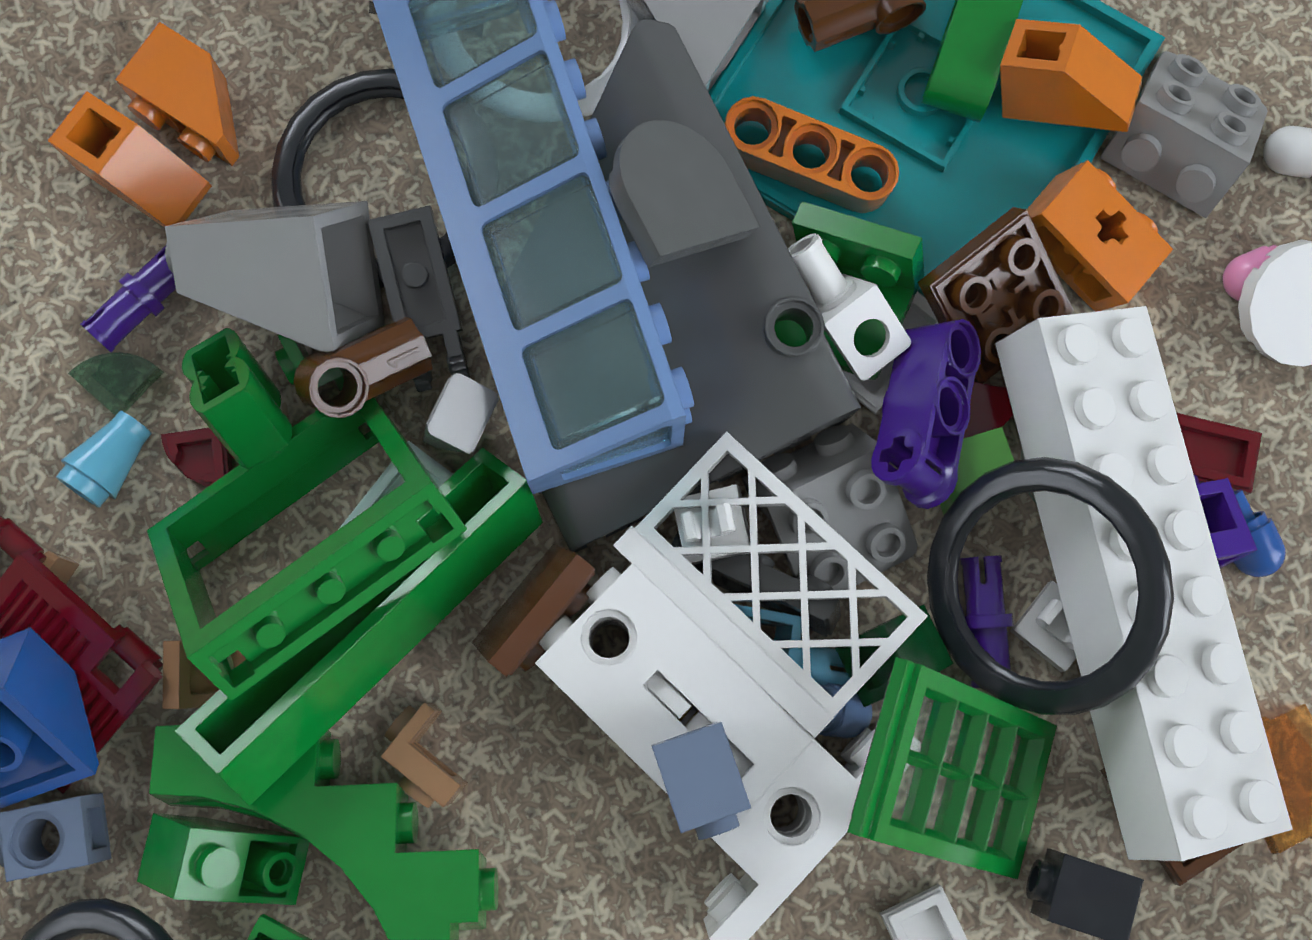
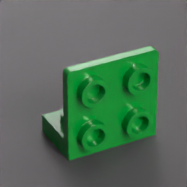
M802 201L792 221L796 242L807 235L819 234L822 244L841 274L876 284L902 325L918 291L919 285L917 282L925 275L922 237ZM868 319L857 327L854 334V345L861 355H872L883 346L886 339L884 325L878 319ZM783 320L774 325L775 334L781 343L791 347L802 346L806 343L805 332L796 322ZM824 330V335L842 371L854 374L826 330ZM882 368L874 375H872L869 378V380H876L879 377Z

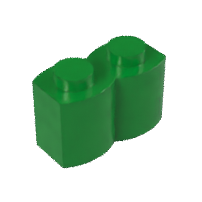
M225 328L186 351L182 361V371L192 384L189 395L191 406L241 467L249 469L256 464H264L277 458L291 441L292 425L280 409V391L237 333L232 329Z

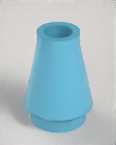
M119 411L108 424L61 460L65 466L56 478L80 497L100 508L109 496L116 499L143 444L152 433L132 416Z

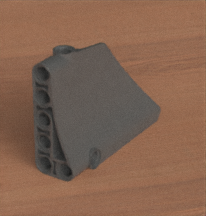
M650 19L639 20L632 29L590 118L597 119L607 151V158L598 160L605 181L609 180V174L613 171V161L617 147L632 129L652 120L676 122L696 131L717 149L729 166L760 227L745 239L648 267L650 280L640 283L648 306L660 303L666 316L672 342L662 345L670 370L682 367L686 374L694 400V407L690 408L692 423L685 425L683 446L539 492V494H543L569 550L574 553L587 548L588 543L602 536L607 538L642 521L644 516L652 511L726 431L760 461L771 454H781L812 439V435L827 427L830 428L842 424L861 409L824 335L825 323L822 313L818 309L676 28L669 23ZM583 176L556 188L530 242L502 293L512 325L517 330L528 327L619 283ZM620 220L626 242L634 241L624 220ZM622 302L527 347L523 352V359L551 445L555 449L567 447L656 408L650 384V371L626 302ZM783 320L796 322L805 332L806 343L798 347H791L781 343L775 334L774 325ZM664 428L584 462L666 436ZM727 454L709 473V485L716 481L721 483L746 471V469ZM701 483L689 495L700 493Z

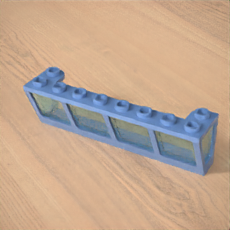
M373 0L525 478L532 494L683 446L685 425L692 423L690 408L694 407L692 392L683 368L678 367L670 370L662 345L672 342L667 319L660 303L648 306L640 282L650 280L649 270L635 241L627 243L619 222L623 218L613 200L609 180L605 181L598 162L600 159L607 158V151L597 119L592 118L584 121L578 100L586 98V90L575 58L564 61L557 42L566 40V34L556 1Z

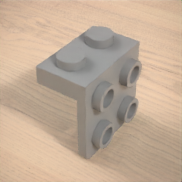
M1164 51L1156 61L1136 102L1128 132L1116 131L1100 158L1207 218L1250 164L1268 110L1261 102L1259 96L1248 87L1240 84L1230 85L1208 73L1204 64L1192 56L1186 54L1176 55L1172 52Z
M853 423L847 426L838 425L825 429L814 438V442L790 454H777L761 462L881 573L911 558L916 553L918 544L897 486L884 483L874 475L871 468V457L877 442ZM748 475L742 477V481L749 494ZM756 479L757 497L774 496ZM786 506L758 507L771 521L780 544L798 543V518ZM805 525L806 543L824 542ZM835 551L806 552L807 574L823 580L833 590H848L847 562ZM784 553L793 577L796 578L798 573H800L799 553ZM856 571V585L866 580Z

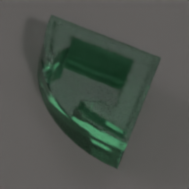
M112 352L89 358L74 367L68 374L116 415L119 411L126 412L164 372L140 356Z

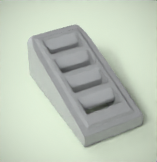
M454 373L452 377L448 378L429 416L423 442L435 448L466 454L474 452L499 400V394L462 374Z

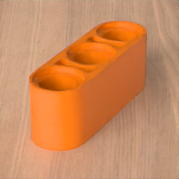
M755 96L742 98L733 104L727 113L725 126L747 169L854 212L867 213L882 206L898 182V162L891 151L842 129L765 98ZM755 121L765 127L768 132V138L760 144H745L739 140L735 130L743 122ZM802 144L815 145L823 152L826 162L817 168H805L797 163L793 150ZM863 166L874 169L881 177L882 188L875 192L860 190L852 181L851 171Z

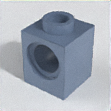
M715 722L651 745L681 833L695 829L698 840H703L740 826L736 814L751 809V805L722 722Z
M103 793L77 796L0 812V865L5 869L6 882L112 859ZM48 821L57 827L60 837L59 845L54 854L45 849L41 840L43 827Z

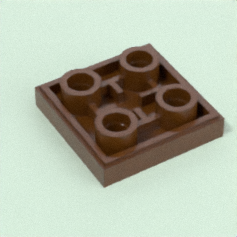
M1012 207L917 282L938 323L964 319L970 322L976 330L980 342L981 359L978 370L975 373L974 382L982 384L1002 369L995 343L1038 318L1069 315L1074 311L1028 211Z
M553 544L472 641V644L488 663L506 677L508 675L512 676L518 667L524 672L528 671L545 653L539 642L561 615L571 618L589 599L586 593L592 586L588 582L595 575V568L578 554Z

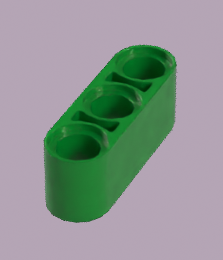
M955 0L922 97V104L976 122L982 120L1000 74V64L1016 19H1018L1023 0Z

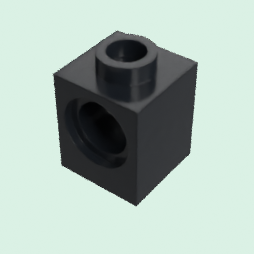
M1047 848L1044 861L1037 859L1031 867L1026 885V895L1028 899L1033 900L1030 913L1046 921L1104 940H1129L1144 879Z

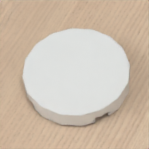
M1298 240L1277 246L1266 255L1271 257L1266 259L1259 269H1252L1244 281L1238 310L1241 330L1246 339L1252 342L1256 349L1260 351L1259 353L1281 364L1304 367L1312 365V241Z

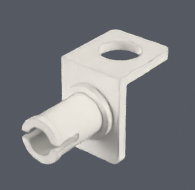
M819 234L807 235L788 248L818 309L822 313L825 323L824 330H826L858 379H869L909 348L911 339L878 286L859 278L841 274L822 244ZM868 319H878L884 325L886 331L884 344L878 352L872 355H861L854 345L855 331L862 322Z

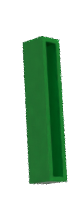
M482 447L439 487L468 530L233 701L221 690H218L182 723L175 732L250 807L543 523L534 496L524 477ZM433 508L417 521L425 530L442 517Z

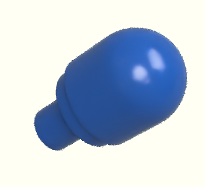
M1236 490L1234 494L1253 537L1257 551L1233 563L1241 572L1252 577L1272 575L1280 569L1285 560L1286 549L1273 520L1267 518L1264 511L1253 512L1243 490Z

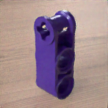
M964 319L906 329L905 331L911 339V345L894 358L888 390L883 399L882 419L877 443L871 457V468L874 475L887 485L901 486L905 498L918 508L929 509L937 507L946 501L954 491L958 481V465L964 433L970 420V400L975 373L978 370L981 359L980 342L976 330L970 322ZM889 462L893 464L895 467H897L899 470L890 465Z

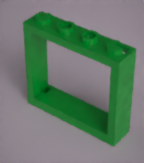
M374 397L365 401L362 408L353 415L343 418L329 417L316 410L292 427L291 441L277 458L264 464H256L249 469L238 465L147 530L187 659L233 701L468 529L399 429ZM366 422L371 430L363 435L358 427ZM380 442L405 482L216 617L200 569ZM434 508L442 518L424 530L417 520ZM199 541L205 549L190 559L187 548ZM238 650L246 660L234 667L230 655Z

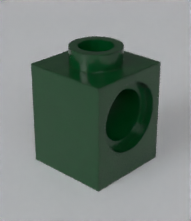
M924 604L919 606V608L928 615L927 618L857 692L863 707L885 698L896 657L924 665L937 672L954 664ZM901 614L859 634V639L888 638L907 617ZM880 646L859 647L860 667ZM835 647L849 678H851V647Z

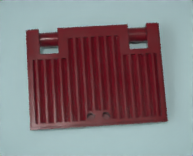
M0 516V548L14 560L0 578V639L31 627L75 671L98 755L163 678L161 675V670L163 669L162 657L128 626L124 628L120 624L113 628L43 564L47 558L43 554L44 549L10 518L5 519ZM111 652H115L134 670V673L121 688L97 668ZM73 783L57 789L64 794Z

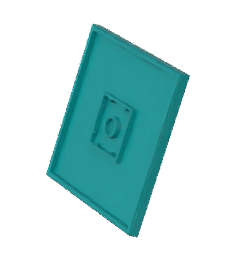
M769 0L725 70L721 72L708 92L724 124L727 113L732 105L742 98L752 96L765 98L883 146L891 151L896 158L899 167V177L896 186L882 206L871 212L860 213L748 169L765 205L793 221L803 201L922 237L924 277L1012 207L1027 209L1056 175L1087 160L1091 163L1110 131L1003 118L1001 73L999 74L989 105L980 122L922 104V97L955 0H924L926 3L924 13L916 21L899 31L880 35L876 33L875 29H872L816 52L809 45L806 46L798 29V20L794 10L795 0ZM1023 0L1018 19L1080 24L1141 76L1145 73L1166 38L1100 0ZM755 121L743 122L735 130L739 140L745 144H760L768 138V132L765 127ZM802 144L793 150L795 160L805 168H817L826 162L823 152L815 145ZM863 166L851 171L852 181L860 190L875 192L882 188L881 177L874 169ZM919 287L917 292L925 298L921 288Z

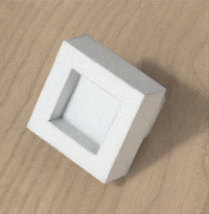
M735 484L710 490L709 499L742 498L741 489ZM701 493L688 495L683 500L701 499ZM730 503L709 507L710 546L750 545V531L744 507L731 506ZM701 508L674 509L682 547L702 546ZM712 554L711 561L736 555ZM703 555L684 556L692 565L703 563Z
M1050 581L1010 632L1060 672H1065L1076 659L1058 585L1054 581Z

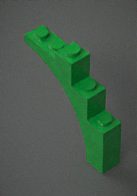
M180 725L155 727L150 795L170 806L224 809L269 821L309 841L343 870L374 910L388 940H459V930L486 929V911L497 910V868H486V858L479 849L407 852V844H415L417 842L418 809L416 802H408V795L398 783L330 786V779H338L340 774L341 749L339 740L331 739V732L329 730L249 807L175 732Z

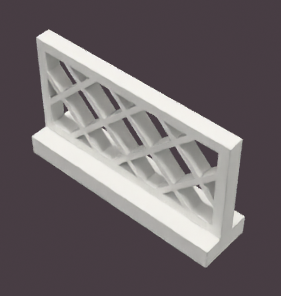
M727 431L635 528L631 526L613 545L814 738L817 737L845 704L928 616ZM729 454L748 471L749 497L709 499V473ZM756 479L774 496L757 497ZM701 483V499L683 500ZM722 503H730L731 506L749 507L750 545L710 546L709 507H716V505ZM786 506L798 518V543L758 545L757 507ZM701 508L702 546L673 547L656 529L674 509ZM805 525L824 542L806 543ZM835 551L847 562L848 590L808 591L806 552ZM799 553L800 591L760 593L758 554ZM751 554L752 593L723 594L712 584L711 555ZM703 555V574L684 556ZM856 571L875 589L856 590ZM857 598H886L907 618L888 638L859 639ZM849 599L850 639L810 640L808 600ZM801 600L802 640L773 641L761 630L760 601ZM752 601L753 622L732 602ZM880 646L860 667L859 647ZM851 647L852 677L833 697L811 677L810 648ZM802 648L803 669L782 649Z

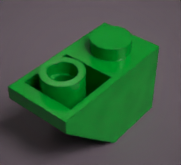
M153 813L137 882L174 900L296 905L310 842L294 834L211 818Z

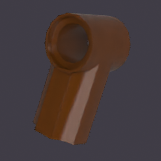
M795 0L794 10L798 20V29L806 46L809 45L816 52L872 29H875L876 33L880 35L899 31L916 21L924 13L926 3L924 0Z
M404 317L349 342L335 351L310 354L300 362L295 370L294 386L296 394L303 403L329 417L343 418L351 416L362 408L365 401L432 370V355L423 334L417 329L413 320L409 317ZM338 367L344 378L343 388L335 398L323 401L317 389L319 379L328 369Z

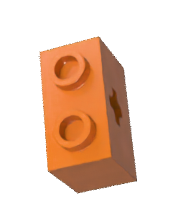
M1089 160L1056 175L1026 209L1055 272L1095 312L1129 303L1173 250L1158 234L1156 224L1148 216L1137 212L1116 190V184L1106 172L1095 168Z

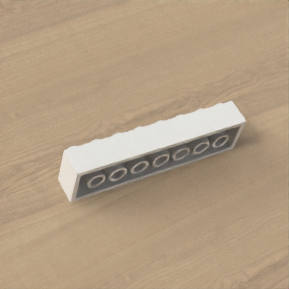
M1147 307L1043 317L1032 321L995 343L1025 459L1049 457L1079 462L1109 476L1139 502L1157 527L1171 565L1174 603L1170 629L1155 664L1131 691L1105 707L1090 711L1128 859L1185 861L1293 830ZM1047 491L1034 492L1082 677L1107 663L1124 644L1136 614L1138 600L1136 569L1126 543L1111 522L1092 506L1069 495Z

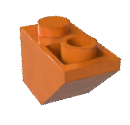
M1016 19L1000 64L1003 118L1128 132L1142 86V76L1080 24Z
M159 22L115 79L132 100L127 106L128 109L144 123L158 131L166 123L181 134L177 140L200 159L209 162L215 155L233 166L239 158V151L226 77L210 53Z
M88 91L85 92L48 139V142L78 171L163 227L185 222L212 187L205 178L141 126Z

